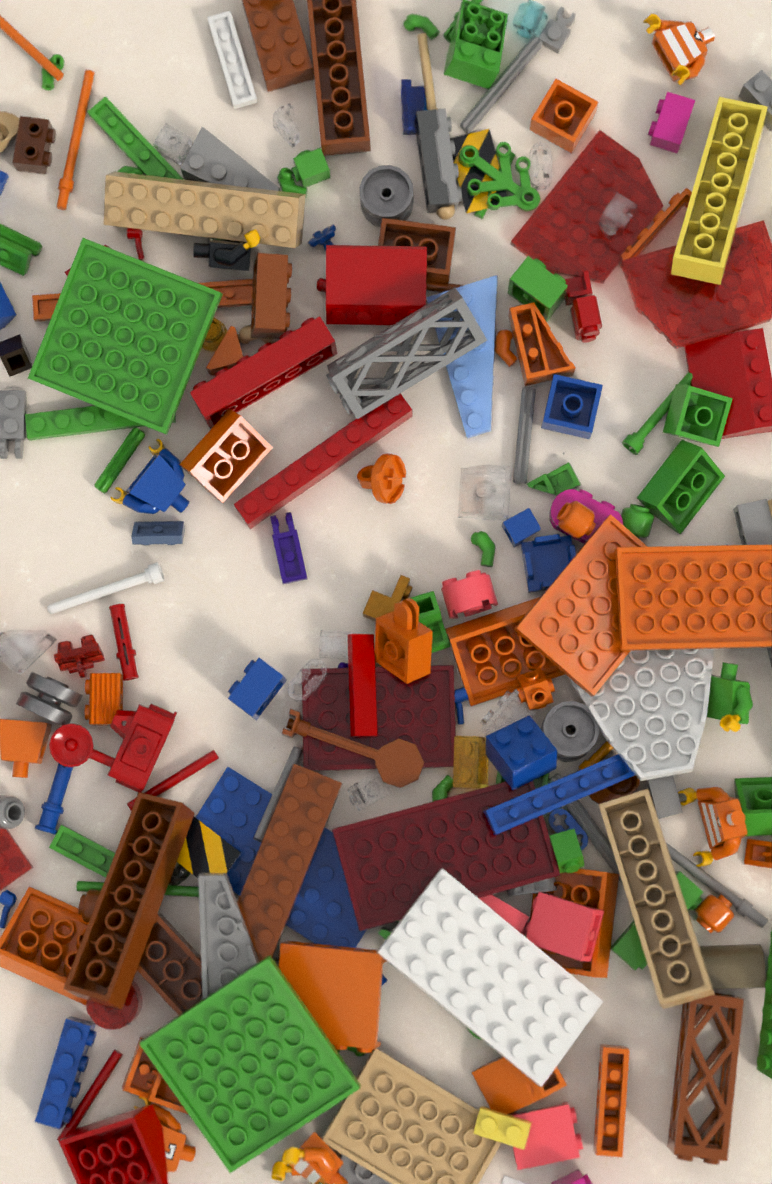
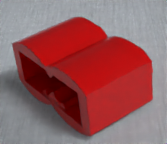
M591 295L576 298L573 300V307L570 309L576 340H581L583 343L594 341L602 328L597 297Z

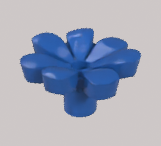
M332 224L326 227L322 233L321 231H316L313 234L314 238L310 239L308 244L311 247L322 245L326 250V245H333L330 239L335 236V225Z

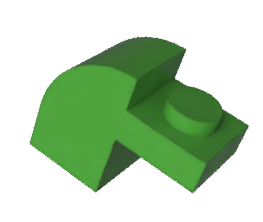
M434 591L411 597L419 606V622L433 631L431 653L450 648V642Z

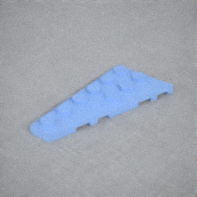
M497 275L456 288L487 339L486 342L446 365L467 438L490 432L492 426ZM448 291L426 297L427 302H432ZM440 318L437 321H452L453 318ZM435 327L439 343L448 327ZM460 327L455 328L449 340L456 336Z

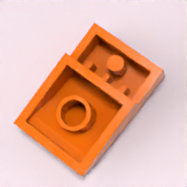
M140 1037L122 1085L123 1091L188 1114L139 1043L144 1039Z

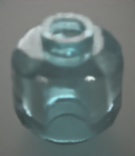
M528 0L527 3L523 2L519 5L512 24L518 29L516 32L518 35L529 39L531 35L538 36L541 34L548 19V14L545 12L543 5Z

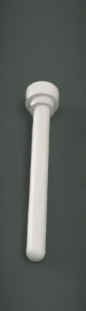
M158 562L148 565V568L144 569L143 573L48 605L47 611L54 614L147 581L154 584L163 582L165 580L162 569Z

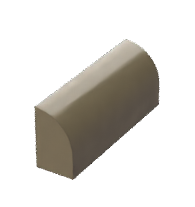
M760 944L699 946L713 989L765 988V959Z

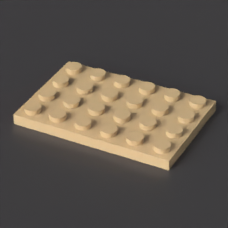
M373 1049L356 1078L361 1084L360 1089L343 1100L321 1139L331 1148L391 1184H479L501 1145V1142L473 1134L479 1110L379 1049Z

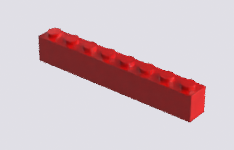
M401 393L359 419H355L234 503L236 510L248 527L252 529L413 416L412 408Z

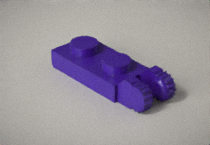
M291 512L286 513L285 516L289 531L283 533L279 531V521L276 515L270 516L274 532L272 537L283 585L307 580L298 532L295 530Z

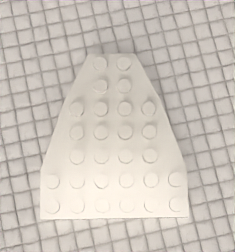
M714 649L630 651L595 696L592 697L569 678L606 740L640 781L693 771L707 718Z

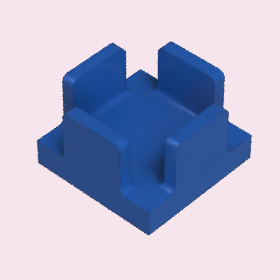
M560 534L535 537L533 541L521 543L528 593L546 591L576 555L571 535L560 537Z

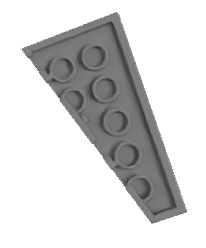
M200 873L198 875L203 999L259 962L227 873Z

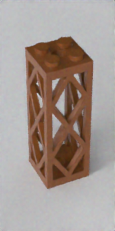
M714 993V995L682 1004L667 1147L677 1156V1159L693 1161V1157H699L704 1159L703 1162L719 1165L720 1160L727 1161L744 1004V999L736 995ZM703 1004L696 1014V1005ZM720 1007L728 1008L726 1019ZM712 1017L722 1040L705 1061L695 1038ZM723 1050V1052L721 1053V1055L717 1058V1060L714 1062V1064H713V1065L711 1066V1068L709 1069L710 1065L713 1063V1061L716 1059V1057L719 1055V1053ZM692 1055L698 1071L688 1083ZM721 1066L720 1085L718 1090L716 1083L713 1079V1075ZM702 1077L701 1081L698 1083V1085L695 1087V1089L691 1092V1094H690V1095L688 1096V1098H687V1095L690 1093V1091L693 1089V1087L697 1084V1082H698V1081L700 1080V1078ZM706 1086L715 1108L697 1130L688 1108ZM716 1118V1122L713 1124V1126L710 1128V1130L706 1133V1135L703 1137V1139H701V1136L705 1133V1131L708 1129V1127L711 1125V1123H712V1122L714 1121V1119ZM684 1125L690 1137L683 1136Z

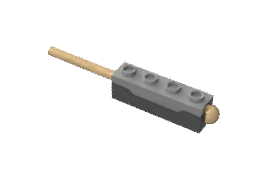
M422 33L417 35L427 110L416 111L414 124L427 213L436 212L439 218L448 220L453 217L458 203L462 201L461 187L456 185V178H458L459 172L457 163L453 164L452 155H455L454 140H450L449 132L452 131L451 118L446 116V109H437L427 34Z

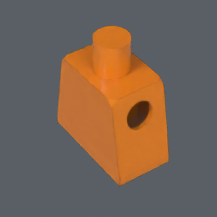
M0 719L1 760L14 762L12 777L28 778L29 763H42L52 724Z

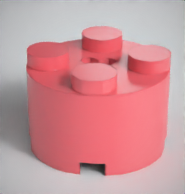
M480 570L467 573L465 579L457 581V578H451L442 582L443 588H441L450 619H457L458 613L464 612L465 617L492 609L491 605H498L490 575L486 574V572L481 573Z

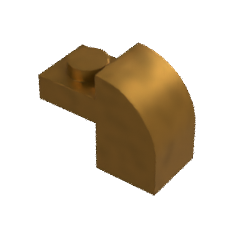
M400 575L391 598L372 590L364 608L363 617L376 622V618L394 611L395 603L401 602L410 596L413 588L409 585L410 578Z

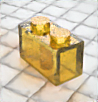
M455 736L453 788L481 789L488 787L489 759L486 756V738L480 736Z

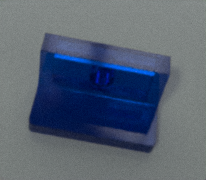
M401 79L403 135H416L414 123L416 111L427 110L424 86H412L411 79Z

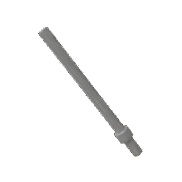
M666 843L673 861L719 896L723 895L736 908L735 911L740 915L749 917L762 928L766 925L768 919L752 908L753 904L745 898L743 900Z

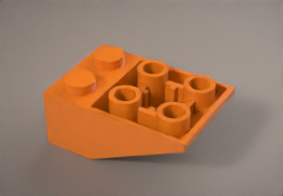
M503 1056L471 1072L490 1109L505 1114L517 1111L567 1086L557 1066L543 1086L540 1087Z

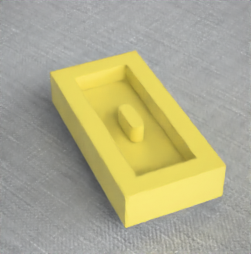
M481 1106L473 1134L524 1150L532 1122Z

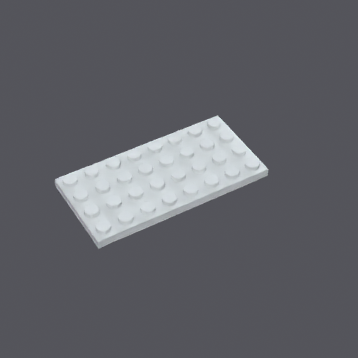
M440 869L376 952L540 1087L543 1086L603 1003L599 997L444 869Z

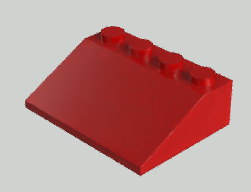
M326 245V324L394 325L425 306L427 247Z
M763 328L738 331L684 346L688 372L692 373L691 386L733 398L721 439L772 432V376Z
M153 1104L79 1127L59 1140L77 1184H169L163 1127Z

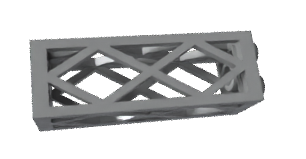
M453 288L328 364L329 374L326 376L336 394L341 393L339 397L349 415L354 413L355 417L359 419L486 342L487 339L463 297L456 288ZM440 318H453L452 321H437ZM448 327L439 344H421L429 328ZM460 327L456 336L449 340L455 328ZM419 332L413 345H409L414 334ZM398 351L396 355H381L385 352ZM417 351H431L426 355H415ZM372 362H392L384 378H364ZM399 362H403L399 371L394 374ZM360 367H362V369H361L359 375L357 376V378H354L355 375H356V373H357V371H358V369H359ZM360 385H375L370 389H359Z

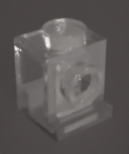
M616 192L601 215L598 225L601 226L605 233L614 235L619 228L624 230L631 217L634 216L638 205Z

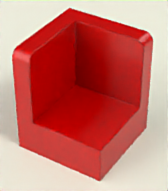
M588 270L583 271L580 277L565 279V284L568 285L565 295L566 306L572 305L573 300L593 294Z

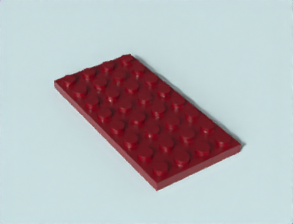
M531 781L515 790H512L507 782L332 829L359 931L401 920L440 869H444L478 898L559 876V868L543 815L494 836L484 813L485 810L535 790L534 782Z

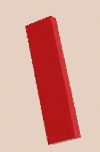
M348 634L351 736H377L374 634Z

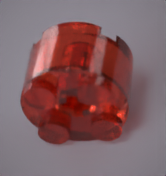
M133 980L122 1010L87 1000L86 1011L98 1026L110 1030L120 1029L133 1022L142 1009L143 1001L140 988Z

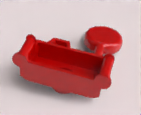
M139 704L136 711L117 710L110 727L123 738V741L115 758L93 749V739L89 731L83 726L74 723L65 724L56 729L51 736L50 752L55 761L62 766H80L88 758L110 767L108 776L115 778L116 783L142 793L172 728L177 712H169L154 704H150L149 708ZM122 721H126L125 726L121 724Z

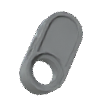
M555 877L507 890L508 896L557 890L556 886H554Z

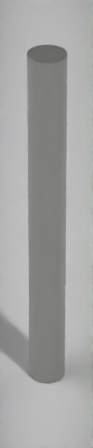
M294 746L253 837L256 841H263L292 767L298 763L303 751L298 747Z

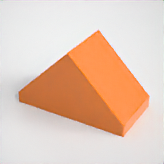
M230 326L206 366L208 374L214 376L221 369H230L237 365L236 362L240 358L244 357L235 327Z
M747 839L744 864L772 869V842Z

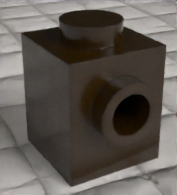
M20 334L0 342V358L9 377L32 368L30 354Z

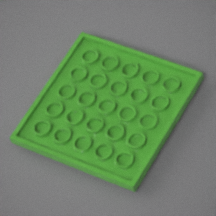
M82 238L28 379L167 435L223 294Z
M270 955L139 1043L230 1173L344 1100L361 1087V1084Z

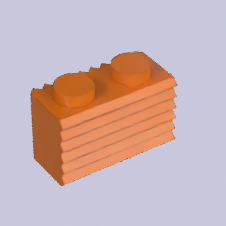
M90 673V679H86L85 693L89 695V705H85V720H89L90 725H110L116 711L123 710V675L121 673Z

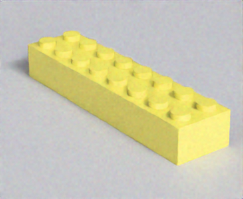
M719 97L673 256L672 275L721 285L763 132L767 106Z

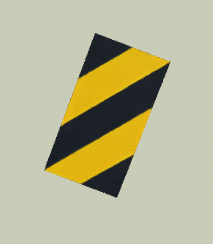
M490 129L450 138L455 143V155H452L453 164L457 163L459 176L457 180L459 187H461L466 214L488 209L486 204L489 197L488 192L472 196L467 192V185L472 179H478L481 182L493 181V179L475 166H462L458 157L460 150L464 146L471 145L478 150L479 156L498 170L499 163ZM470 151L465 152L467 157L474 156ZM476 184L470 186L472 190L476 191L479 189ZM506 190L491 192V194L496 193L501 197L507 196ZM496 199L490 200L492 205L499 204Z
M193 817L177 862L198 878L200 873H227L241 852L196 817Z

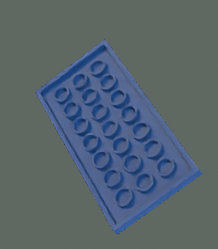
M227 767L196 818L241 852L227 872L233 892L240 896L262 843L256 841L253 837L272 794ZM325 828L286 926L316 944L356 948L366 930L359 931L333 832Z

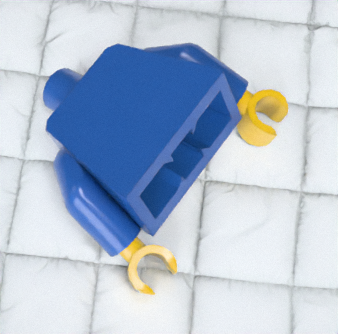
M156 439L160 447L152 449L151 446H148L153 457L126 492L116 487L115 489L121 492L120 498H110L115 503L123 504L138 513L155 514L159 510L165 512L170 505L182 513L190 502L180 494L186 486L183 482L185 476L183 469L179 465V459L164 447L160 439Z

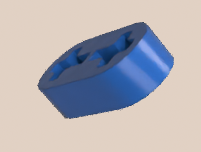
M555 809L549 814L548 824L555 834L575 829L576 836L581 834L583 837L580 840L582 843L580 848L581 850L585 849L588 844V836L565 809ZM556 813L559 816L563 814L566 816L564 823L569 827L565 830L561 825H554L553 822L556 820L554 815Z

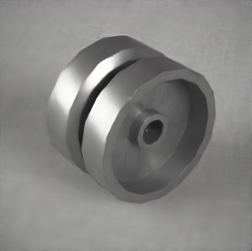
M383 165L370 170L363 177L359 189L361 210L365 218L378 227H381L382 218L406 221L413 209V184L409 176L398 167Z
M31 672L26 684L29 688L38 691L39 694L35 696L28 692H21L16 704L62 726L69 724L73 716L71 712L61 708L60 705L64 703L70 707H77L83 695L68 689V685L47 676L45 678Z
M576 701L562 702L554 706L547 713L541 725V730L557 749V760L563 762L577 761L585 757L596 744L599 735V727L588 707ZM566 728H571V732H574V734H568Z

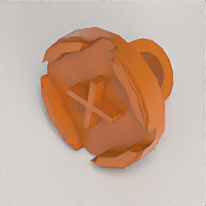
M382 454L377 459L375 465L362 468L358 472L357 478L362 488L372 489L373 495L378 502L392 504L401 497L404 491L405 484H402V478H406L405 465L398 455Z

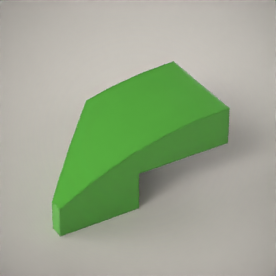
M568 462L556 470L532 480L527 485L530 488L557 496L565 490L581 486V483Z

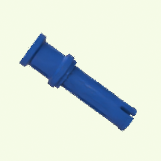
M58 764L47 802H44L41 806L43 811L39 824L35 825L34 829L56 835L59 816L64 812L61 805L73 767Z

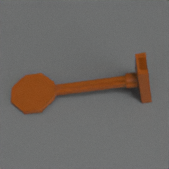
M290 709L289 716L295 718V720L289 718L286 728L291 729V731L283 728V736L292 739L295 734L303 737L308 735L374 759L382 781L398 788L419 779L424 761L416 744L397 739L377 750L310 725V722L300 719V712Z

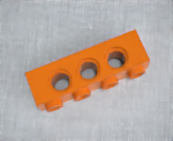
M600 1044L593 1151L596 1155L623 1157L630 1051L626 1046Z

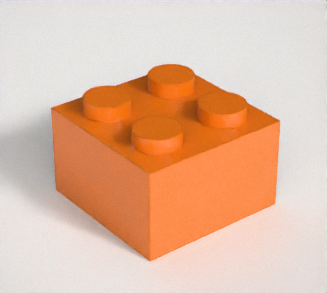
M555 79L531 118L530 130L572 153L596 114L598 101Z

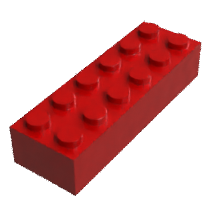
M320 316L316 319L311 317L305 320L299 329L286 331L279 337L280 340L273 344L266 343L262 345L256 354L251 357L246 355L240 358L234 367L221 369L214 375L215 378L208 382L201 381L193 387V391L190 394L210 429L229 409L238 413L337 355L335 340Z

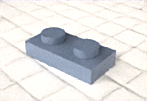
M184 521L134 522L131 536L132 545L183 544Z

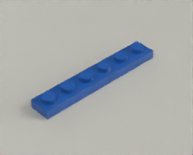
M617 754L485 810L484 813L495 836L635 776V774L620 755Z

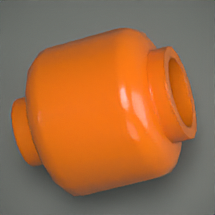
M578 501L567 502L562 506L557 515L559 520L558 526L576 539L584 535L589 536L596 526V523L593 522L595 514L591 509Z
M708 895L696 908L697 918L695 920L708 932L712 933L715 931L720 933L734 918V913L730 909L733 904L723 895H720L718 898L714 895Z

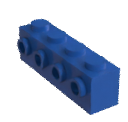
M72 1016L66 1018L35 1122L61 1129L66 1123L69 1124L74 1110L71 1108L73 1098H77L81 1088V1082L78 1081L81 1072H85L89 1057L86 1056L89 1046H93L97 1032L94 1031L96 1023Z

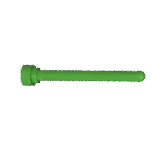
M688 372L678 384L690 386L692 373ZM674 389L637 433L628 434L622 441V445L634 455H638L643 449L645 437L668 412Z

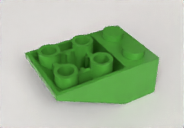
M462 0L446 57L444 75L489 89L499 74L508 14L468 0Z

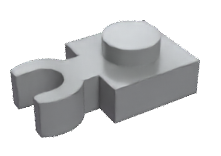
M564 7L559 8L556 17L557 21L549 19L538 37L543 42V46L556 53L560 52L570 35L571 30L567 27L571 26L575 20V13H572L568 19L562 17Z

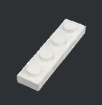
M231 11L207 17L234 109L258 103Z

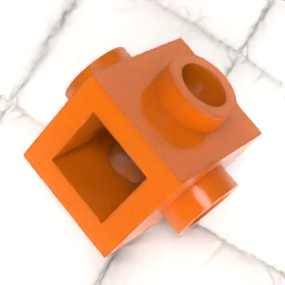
M541 668L517 676L520 686L516 688L521 703L525 702L529 710L542 709L547 704L554 702L551 694L555 692L553 682L550 677H545Z

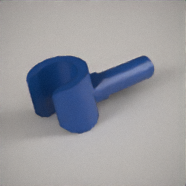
M462 687L454 690L458 724H464L462 702L469 700L465 688Z
M8 890L0 895V903L4 905L0 919V928H5L10 909L17 900L16 895Z

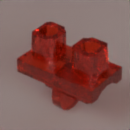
M92 634L81 638L82 647L73 649L71 641L58 643L54 659L58 663L60 671L68 670L70 674L78 672L80 678L87 677V669L94 668V663L105 660L104 653Z

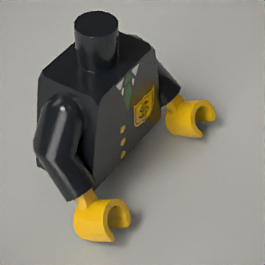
M254 229L244 234L247 242L208 238V244L194 243L193 258H207L208 266L213 268L249 271L251 248L259 244V233Z

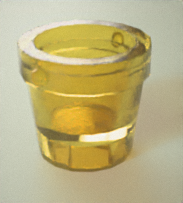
M215 317L212 320L202 346L204 350L210 352L217 350L227 333L225 325Z

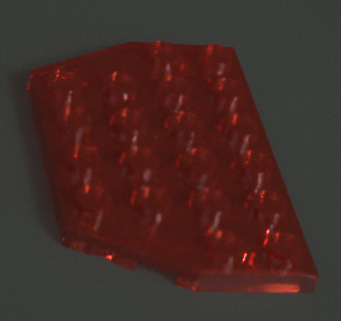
M599 130L512 239L511 245L525 256H529L533 260L537 258L542 261L546 269L552 274L559 273L580 277L583 271L588 270L591 281L604 283L623 259L620 256L629 245L633 246L636 243L637 236L645 227L647 228L651 224L654 217L663 208V204L640 159Z
M764 220L736 228L721 285L672 275L673 256L677 245L622 260L621 262L636 310L641 315H644L660 334L666 337V340L674 349L764 324L772 319V243Z

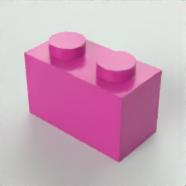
M667 91L665 100L660 99L655 112L660 114L658 121H652L648 133L649 136H652L651 146L678 154L695 100Z

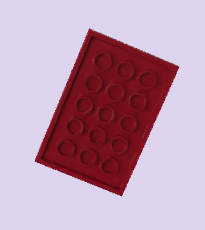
M454 665L431 666L430 674L408 684L384 667H375L377 736L373 737L351 736L349 668L302 669L303 720L310 722L311 726L377 750L390 742L402 739L416 744L424 761L423 768L457 767ZM308 735L303 737L304 768L311 771L377 769L374 759Z

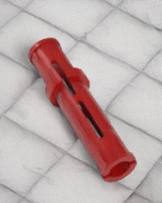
M125 604L109 606L118 650L116 658L120 660L123 681L137 679L139 675L137 674L134 657L137 654L136 650L132 647ZM119 620L121 621L124 639H122ZM124 645L126 646L129 665H127Z

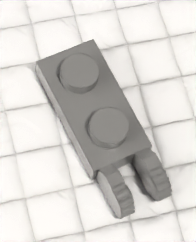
M0 390L1 459H7L8 441H15L14 453L16 459L23 458V446L26 439L25 390Z

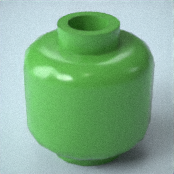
M630 504V507L622 510L623 525L638 539L647 538L651 532L654 516L649 512L650 508Z

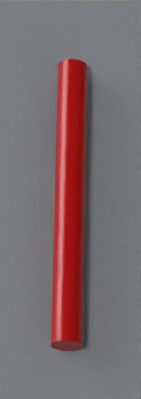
M212 750L144 792V794L159 796L219 759L215 750ZM136 798L127 803L131 811Z
M114 1049L73 1113L69 1124H66L57 1138L58 1141L77 1128L123 1056L121 1052Z

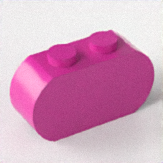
M569 489L561 492L554 499L549 512L552 527L568 536L569 534L558 526L559 520L557 515L562 506L567 502L578 501L591 509L595 514L593 522L596 523L592 533L589 536L584 535L578 539L571 536V538L582 544L587 542L610 514L622 525L623 520L620 513L615 511V506L606 501L600 503L592 499L593 495L582 489L579 491Z

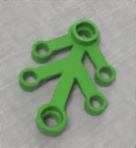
M499 143L495 151L496 156L499 158L501 172L482 159L474 146L467 145L460 150L458 159L462 166H475L494 180L481 182L478 179L470 180L467 185V192L470 195L477 196L483 192L508 190L513 194V196L501 197L496 193L491 194L486 202L490 210L517 205L524 211H532L538 207L540 195L536 189L531 187L528 171L531 162L527 157H520L516 161L515 169L519 172L520 187L512 179L509 160L511 146L508 143ZM506 148L507 153L503 154L499 149ZM470 151L474 156L467 157L465 152ZM524 162L526 163L527 167L521 168L519 166V163ZM476 184L479 189L475 191L470 186ZM530 195L532 201H526L524 196ZM496 199L499 204L492 205L490 200Z

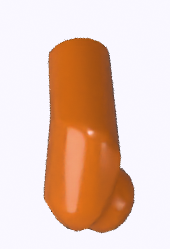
M504 329L499 331L495 337V352L511 367L518 358L510 350L513 334L510 330Z

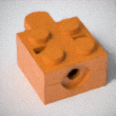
M407 598L395 603L394 611L376 618L375 662L406 684L430 674L433 631L419 622V606L413 599Z

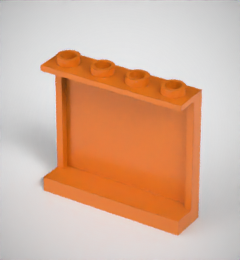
M297 941L280 943L279 969L335 1049L346 1050L348 1046L357 1047L358 1052L371 1053L373 1049L378 1048L381 1045V1041L377 1040L383 963L387 962L376 953L378 950Z

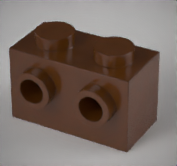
M20 116L12 162L17 171L46 175L47 166L50 167L52 163L50 146L51 143L54 144L56 138V130L53 129L49 119Z

